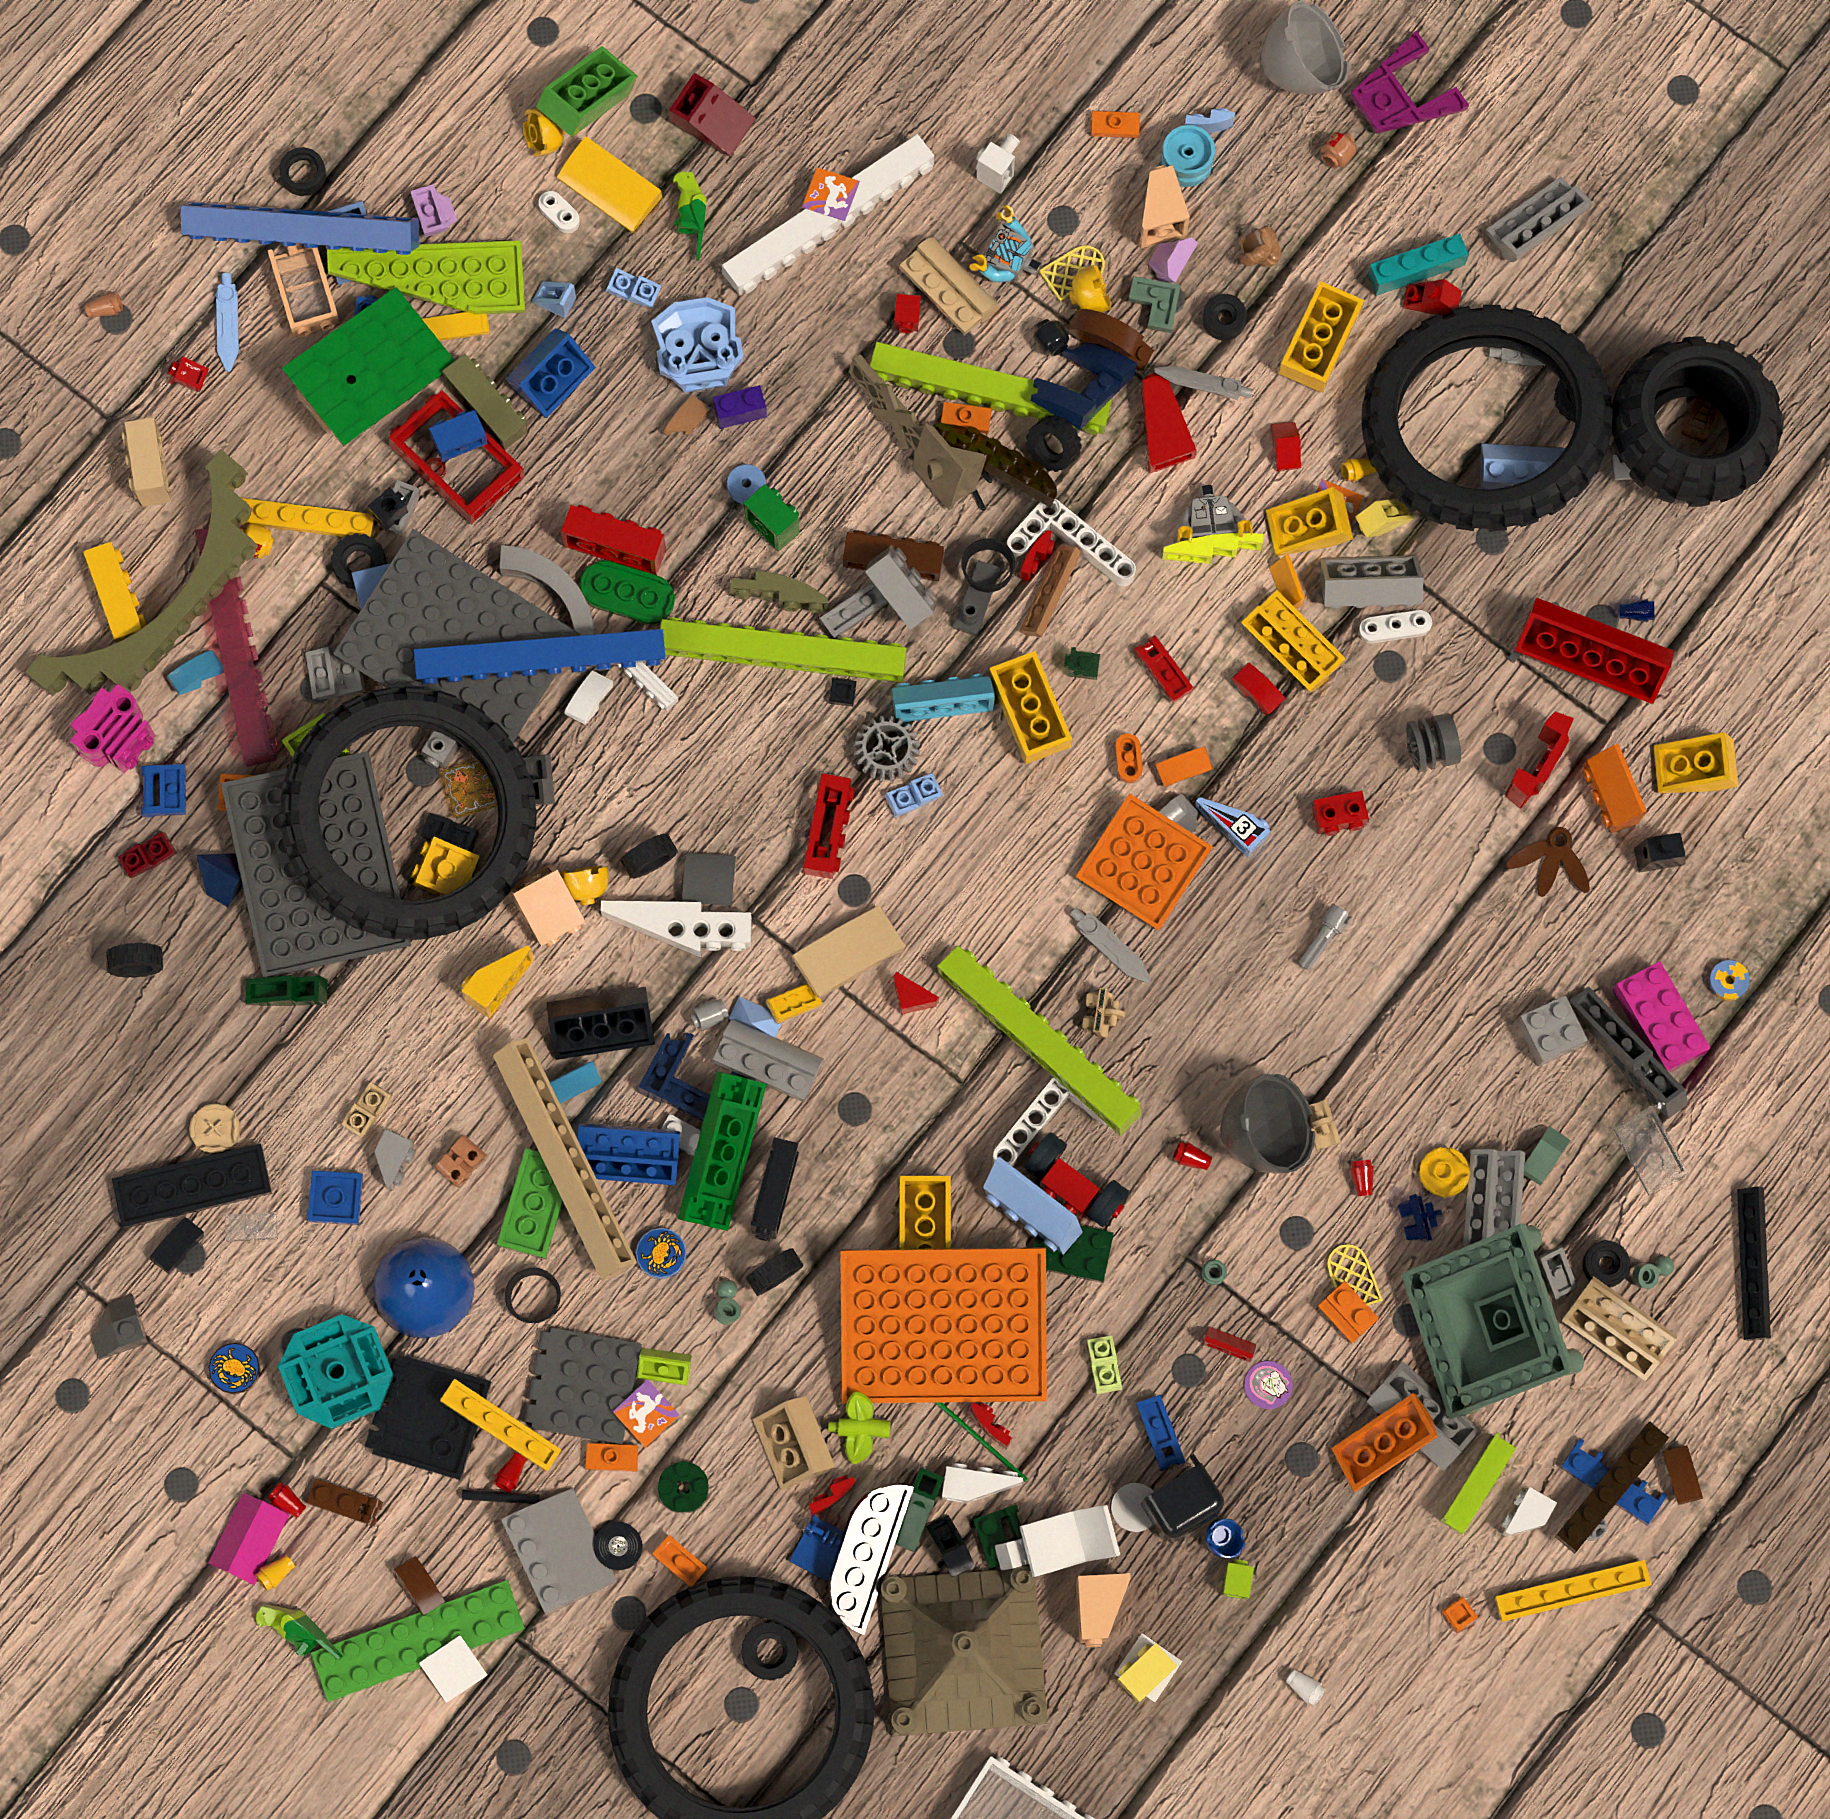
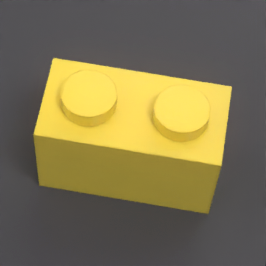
M1157 1643L1152 1647L1149 1644L1145 1645L1137 1653L1139 1659L1133 1665L1128 1662L1118 1671L1121 1676L1117 1681L1137 1703L1142 1701L1177 1667Z

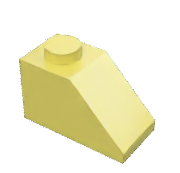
M1399 498L1375 501L1356 516L1359 528L1366 537L1381 536L1414 519L1408 507L1402 504Z

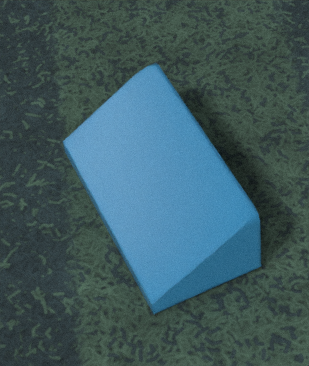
M590 1061L551 1081L550 1084L561 1104L599 1085L601 1078L594 1063Z

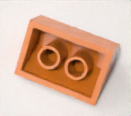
M1619 743L1587 759L1583 766L1584 769H1582L1585 781L1587 783L1590 782L1593 789L1591 792L1593 801L1601 808L1602 823L1605 828H1609L1611 833L1639 824L1647 811Z

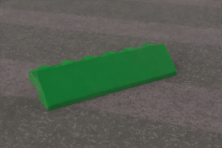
M716 1072L678 1215L679 1220L728 1231L765 1094L766 1083Z

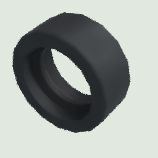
M306 147L295 148L287 152L281 159L279 165L280 177L285 188L292 194L310 196L318 192L324 185L326 180L325 164L321 156L313 149ZM301 160L313 162L317 168V174L313 180L301 184L291 180L289 169L294 163Z

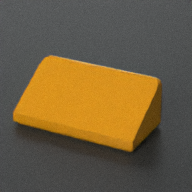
M1285 555L1270 567V571L1277 590L1295 608L1303 606L1305 596L1289 555Z

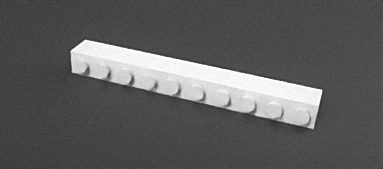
M918 134L852 177V179L860 182L845 221L805 209L722 265V274L739 296L743 293L752 292L759 282L764 279H771L776 275L777 270L783 266L788 267L792 265L801 254L810 253L814 250L816 244L823 239L827 241L832 238L841 227L846 228L855 221V218L862 213L865 215L871 212L880 201L889 200L896 190L901 187H908L914 181V178L920 174L926 175L934 166V154Z

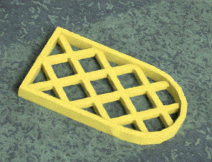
M1080 246L1039 270V273L1060 302L1070 297L1069 293L1063 296L1064 289L1072 291V287L1065 286L1066 279L1073 280L1074 276L1068 275L1069 268L1078 269V273L1086 268L1082 267V261L1085 259L1092 261L1091 266L1094 265V262L1102 263L1100 272L1101 274L1103 273L1105 260L1099 250L1091 246ZM1082 250L1081 255L1074 254L1075 252ZM1085 250L1093 251V257L1084 256ZM1068 257L1067 263L1061 262L1062 260ZM1071 257L1080 258L1079 266L1070 264ZM1057 265L1066 267L1065 274L1056 273ZM1054 266L1053 272L1046 271L1047 269ZM1045 274L1052 275L1051 282L1048 280ZM1055 276L1064 278L1062 285L1053 284ZM1055 288H1060V289H1061L1060 295H1059L1058 292L1055 290Z
M1350 1244L1340 1245L1335 1248L1329 1255L1327 1262L1329 1276L1334 1288L1337 1287L1336 1281L1340 1283L1343 1281L1347 1282L1352 1274L1359 1278L1357 1285L1354 1286L1348 1282L1347 1284L1355 1292L1359 1291L1365 1294L1363 1301L1366 1303L1368 1296L1376 1299L1366 1303L1368 1306L1383 1301L1364 1252L1357 1246ZM1341 1248H1345L1344 1253L1338 1250ZM1349 1248L1358 1251L1355 1258L1346 1254ZM1334 1253L1342 1256L1338 1264L1331 1261ZM1360 1254L1362 1255L1365 1263L1358 1260ZM1344 1258L1353 1261L1350 1270L1341 1266ZM1356 1263L1364 1266L1361 1275L1352 1271ZM1330 1264L1337 1267L1334 1274L1331 1271ZM1339 1269L1348 1272L1345 1280L1336 1277ZM1367 1269L1371 1279L1364 1277ZM1362 1279L1371 1283L1368 1291L1359 1288ZM1373 1285L1378 1296L1370 1293Z

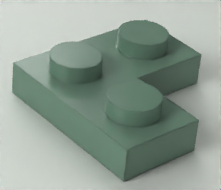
M1133 276L1128 302L1152 306L1147 329L1171 333L1181 285Z

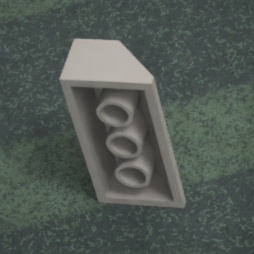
M1417 555L1320 558L1321 592L1324 607L1338 609L1342 606L1363 608L1370 605L1389 607L1390 605L1414 606L1415 604H1422L1424 577Z
M1402 1361L1367 1400V1403L1377 1413L1383 1414L1412 1393H1415L1431 1415L1438 1434L1437 1438L1423 1446L1420 1450L1435 1465L1445 1470L1480 1429L1465 1416L1449 1420L1442 1396Z

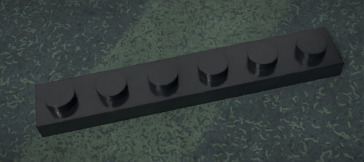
M1757 1186L1737 1189L1743 1336L1746 1341L1771 1339L1764 1187Z

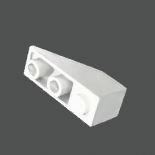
M952 1463V1467L946 1466L942 1500L968 1504L1022 1485L1023 1478L1018 1477V1473L1012 1471H1003L1001 1475L992 1473L993 1469L977 1467V1471L968 1470L967 1465Z

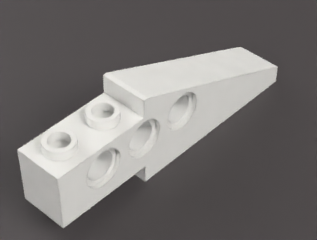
M601 901V914L603 917L698 957H701V947H706V950L718 951L721 950V947H731L733 951H745L746 948H751V913L702 912L701 902ZM673 927H680L683 930L679 936H672L669 931ZM699 927H704L708 930L707 934L702 937L695 935L694 931ZM727 927L732 929L733 933L729 937H723L719 934L720 930Z

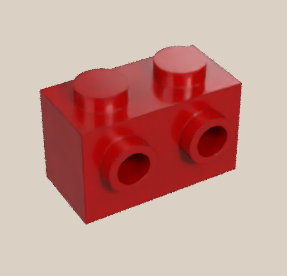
M1362 790L1315 799L1312 803V811L1318 834L1325 833V836H1332L1338 834L1339 830L1348 828L1349 831H1357L1363 829L1369 820Z

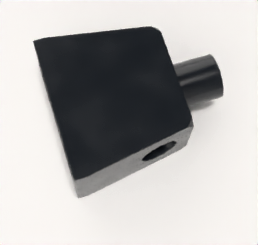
M1681 833L1649 837L1634 848L1639 873L1686 864Z

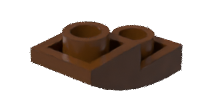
M1688 1445L1663 1451V1457L1678 1505L1703 1499Z
M416 1556L393 1569L404 1591L409 1593L421 1615L424 1616L445 1602L432 1578Z

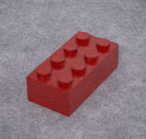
M570 505L561 530L565 548L654 575L658 574L666 551L664 534L654 527H647L646 529L638 526L636 522L627 519L624 521L617 520L613 515L606 512L598 514L592 512L589 507L584 505H578L577 507Z

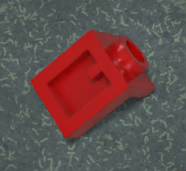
M182 356L176 362L173 361L167 372L170 375L168 383L174 384L177 382L199 392L202 389L209 368Z

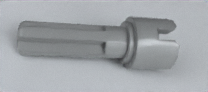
M1331 904L1321 919L1322 928L1298 961V964L1302 968L1310 970L1333 936L1341 934L1352 917L1348 916V913L1339 906Z

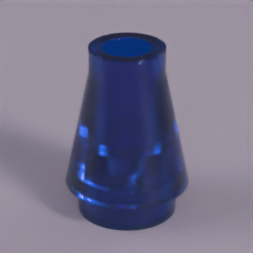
M1647 598L1620 604V619L1649 623V620H1655L1654 600L1648 601Z

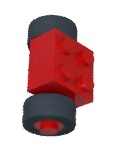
M1050 1132L1041 1142L1037 1141L1029 1152L1031 1156L1025 1163L1024 1168L1037 1179H1042L1040 1189L1073 1213L1078 1221L1089 1209L1087 1216L1099 1226H1106L1113 1217L1116 1219L1125 1208L1123 1203L1129 1196V1190L1121 1186L1117 1181L1112 1180L1102 1192H1099L1100 1188L1060 1159L1067 1144Z

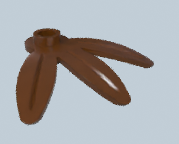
M1564 827L1551 829L1547 835V840L1523 847L1514 853L1505 864L1508 869H1516L1529 865L1546 855L1538 876V894L1544 897L1556 879L1560 860H1562L1564 868L1575 886L1583 893L1590 891L1587 873L1579 858L1569 848L1572 836ZM1558 834L1564 837V841L1561 844H1557L1554 840Z

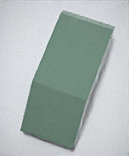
M1549 1126L1524 1163V1175L1541 1186L1567 1147L1570 1139Z

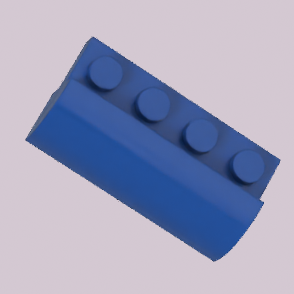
M579 1123L578 1142L596 1179L676 1185L680 1155V1131Z

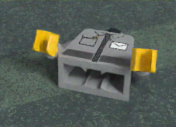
M1204 485L1199 488L1201 498L1192 500L1191 506L1185 508L1178 522L1177 541L1180 542L1181 538H1188L1189 543H1191L1192 538L1213 534L1237 533V529L1239 537H1243L1244 531H1248L1252 535V522L1246 520L1239 509L1233 503L1228 502L1226 496L1215 497L1213 485Z

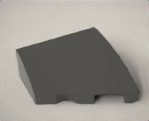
M544 754L523 758L526 762L529 776L532 778L536 795L535 805L555 804L551 756Z

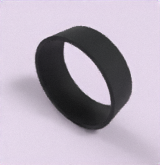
M985 538L973 542L966 548L962 556L961 567L965 579L971 587L981 592H995L1004 588L1009 583L1015 569V557L1005 543L996 539ZM979 551H997L1009 562L1010 575L996 585L985 586L971 580L966 573L969 559Z
M526 1268L517 1272L509 1280L505 1289V1302L508 1310L515 1318L526 1323L546 1321L555 1313L561 1300V1290L557 1280L551 1273L540 1268ZM536 1275L546 1278L553 1284L557 1293V1302L554 1310L548 1316L540 1320L530 1321L520 1317L515 1312L511 1302V1295L515 1285L521 1279Z

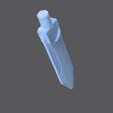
M223 273L222 285H218V291L216 292L217 352L225 370L230 372L239 353L238 292L236 291L235 284H232L231 274Z

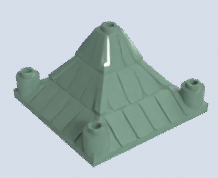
M1526 1223L1516 1225L1401 1274L1449 1420L1477 1413L1483 1407L1563 1376L1577 1374L1583 1369L1584 1358L1581 1352L1574 1348H1566L1544 1280L1541 1277V1272L1534 1256V1250L1540 1247L1542 1236L1539 1229L1535 1226H1526Z

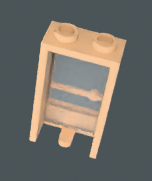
M296 245L288 246V253L274 256L272 249L267 250L293 337H307L314 331L321 329L327 331L339 325L340 321L318 248H302L298 250Z

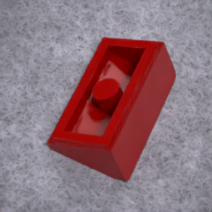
M1213 1327L1208 1328L1203 1341L1205 1346L1247 1362L1252 1360L1256 1348L1255 1343Z

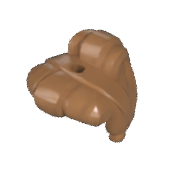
M1268 225L1239 240L1243 252L1240 256V262L1245 266L1260 264L1263 267H1272L1281 257L1276 232Z

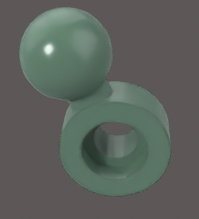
M1661 1256L1656 1259L1654 1265L1649 1263L1638 1264L1632 1274L1634 1284L1644 1289L1653 1288L1659 1280V1275L1668 1276L1674 1271V1262L1670 1257Z
M727 1279L718 1284L717 1293L722 1299L714 1307V1316L723 1325L733 1324L741 1315L739 1304L732 1299L737 1294V1286L732 1280Z

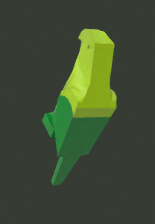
M682 171L677 173L673 179V183H677L681 191L678 201L680 218L675 221L674 225L677 226L678 234H697L696 261H699L707 199L703 195L693 172Z
M265 1604L257 1612L256 1622L258 1626H272L284 1640L294 1644L297 1655L306 1656L319 1643L338 1660L343 1657L326 1638L327 1635L302 1610H292Z

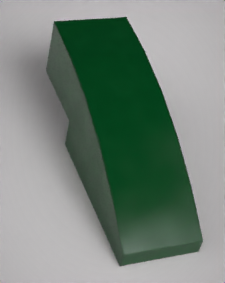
M290 975L246 979V1004L259 1006L327 1004L328 979L319 975L294 977Z

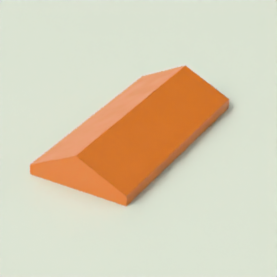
M1412 1393L1331 1449L1352 1490L1356 1492L1437 1438L1438 1434L1431 1415L1417 1395Z

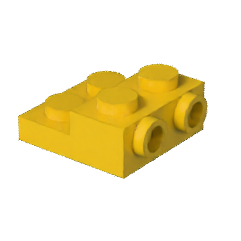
M433 837L430 842L425 841L422 846L420 855L424 857L421 864H415L410 876L414 878L412 885L433 894L445 895L471 879L480 856Z

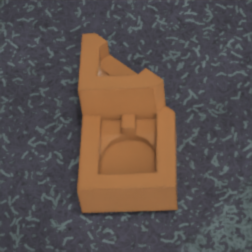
M691 395L670 420L663 433L665 435H671L672 432L691 434L693 428H697L710 414L711 407Z

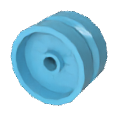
M1184 125L1175 128L1165 138L1162 148L1161 166L1168 167L1173 165L1180 186H1196L1204 182L1211 173L1215 157L1214 141L1210 134L1200 127Z

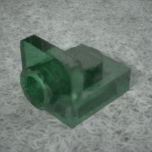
M1071 647V653L1065 654L1064 668H1068V677L1097 680L1100 654L1076 651V647Z

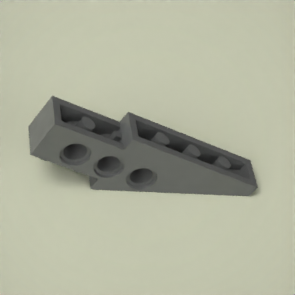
M1589 986L1569 1000L1574 1012L1636 1091L1640 1090L1668 1119L1688 1105L1686 1090L1653 1057V1052Z

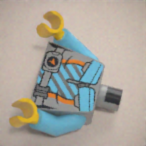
M1008 205L1002 206L1006 213L1005 217L1001 212H997L996 218L1001 221L1005 220V224L1002 223L985 255L979 254L972 257L978 262V265L976 263L970 264V269L972 271L980 270L982 275L994 283L1009 282L1011 280L1018 281L1023 271L1036 276L1042 263L1031 258L1034 246L1024 227L1013 216V209Z

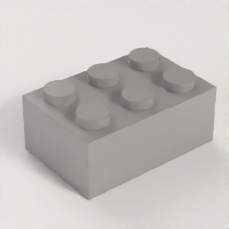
M891 545L868 562L865 572L911 630L934 613L935 599L937 597L930 587L925 588L920 582L922 578L914 567L909 568L905 562L907 558L899 548L895 549Z

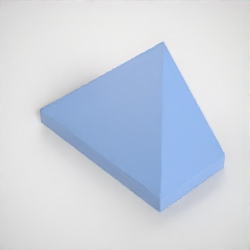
M740 996L729 1016V1020H737L773 1037H776L782 1022L776 1024L769 1009Z

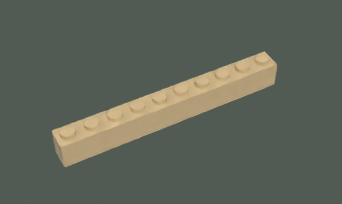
M529 1039L512 1041L493 1055L497 1066L601 1281L619 1276L635 1265L637 1261Z

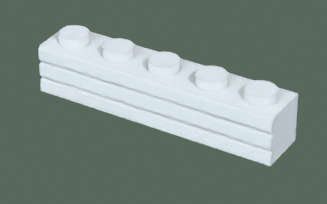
M643 662L636 663L634 668H624L625 674L629 678L633 677L636 680V685L641 689L644 688L647 691L648 697L654 698L662 710L665 709L668 712L679 701L678 696Z

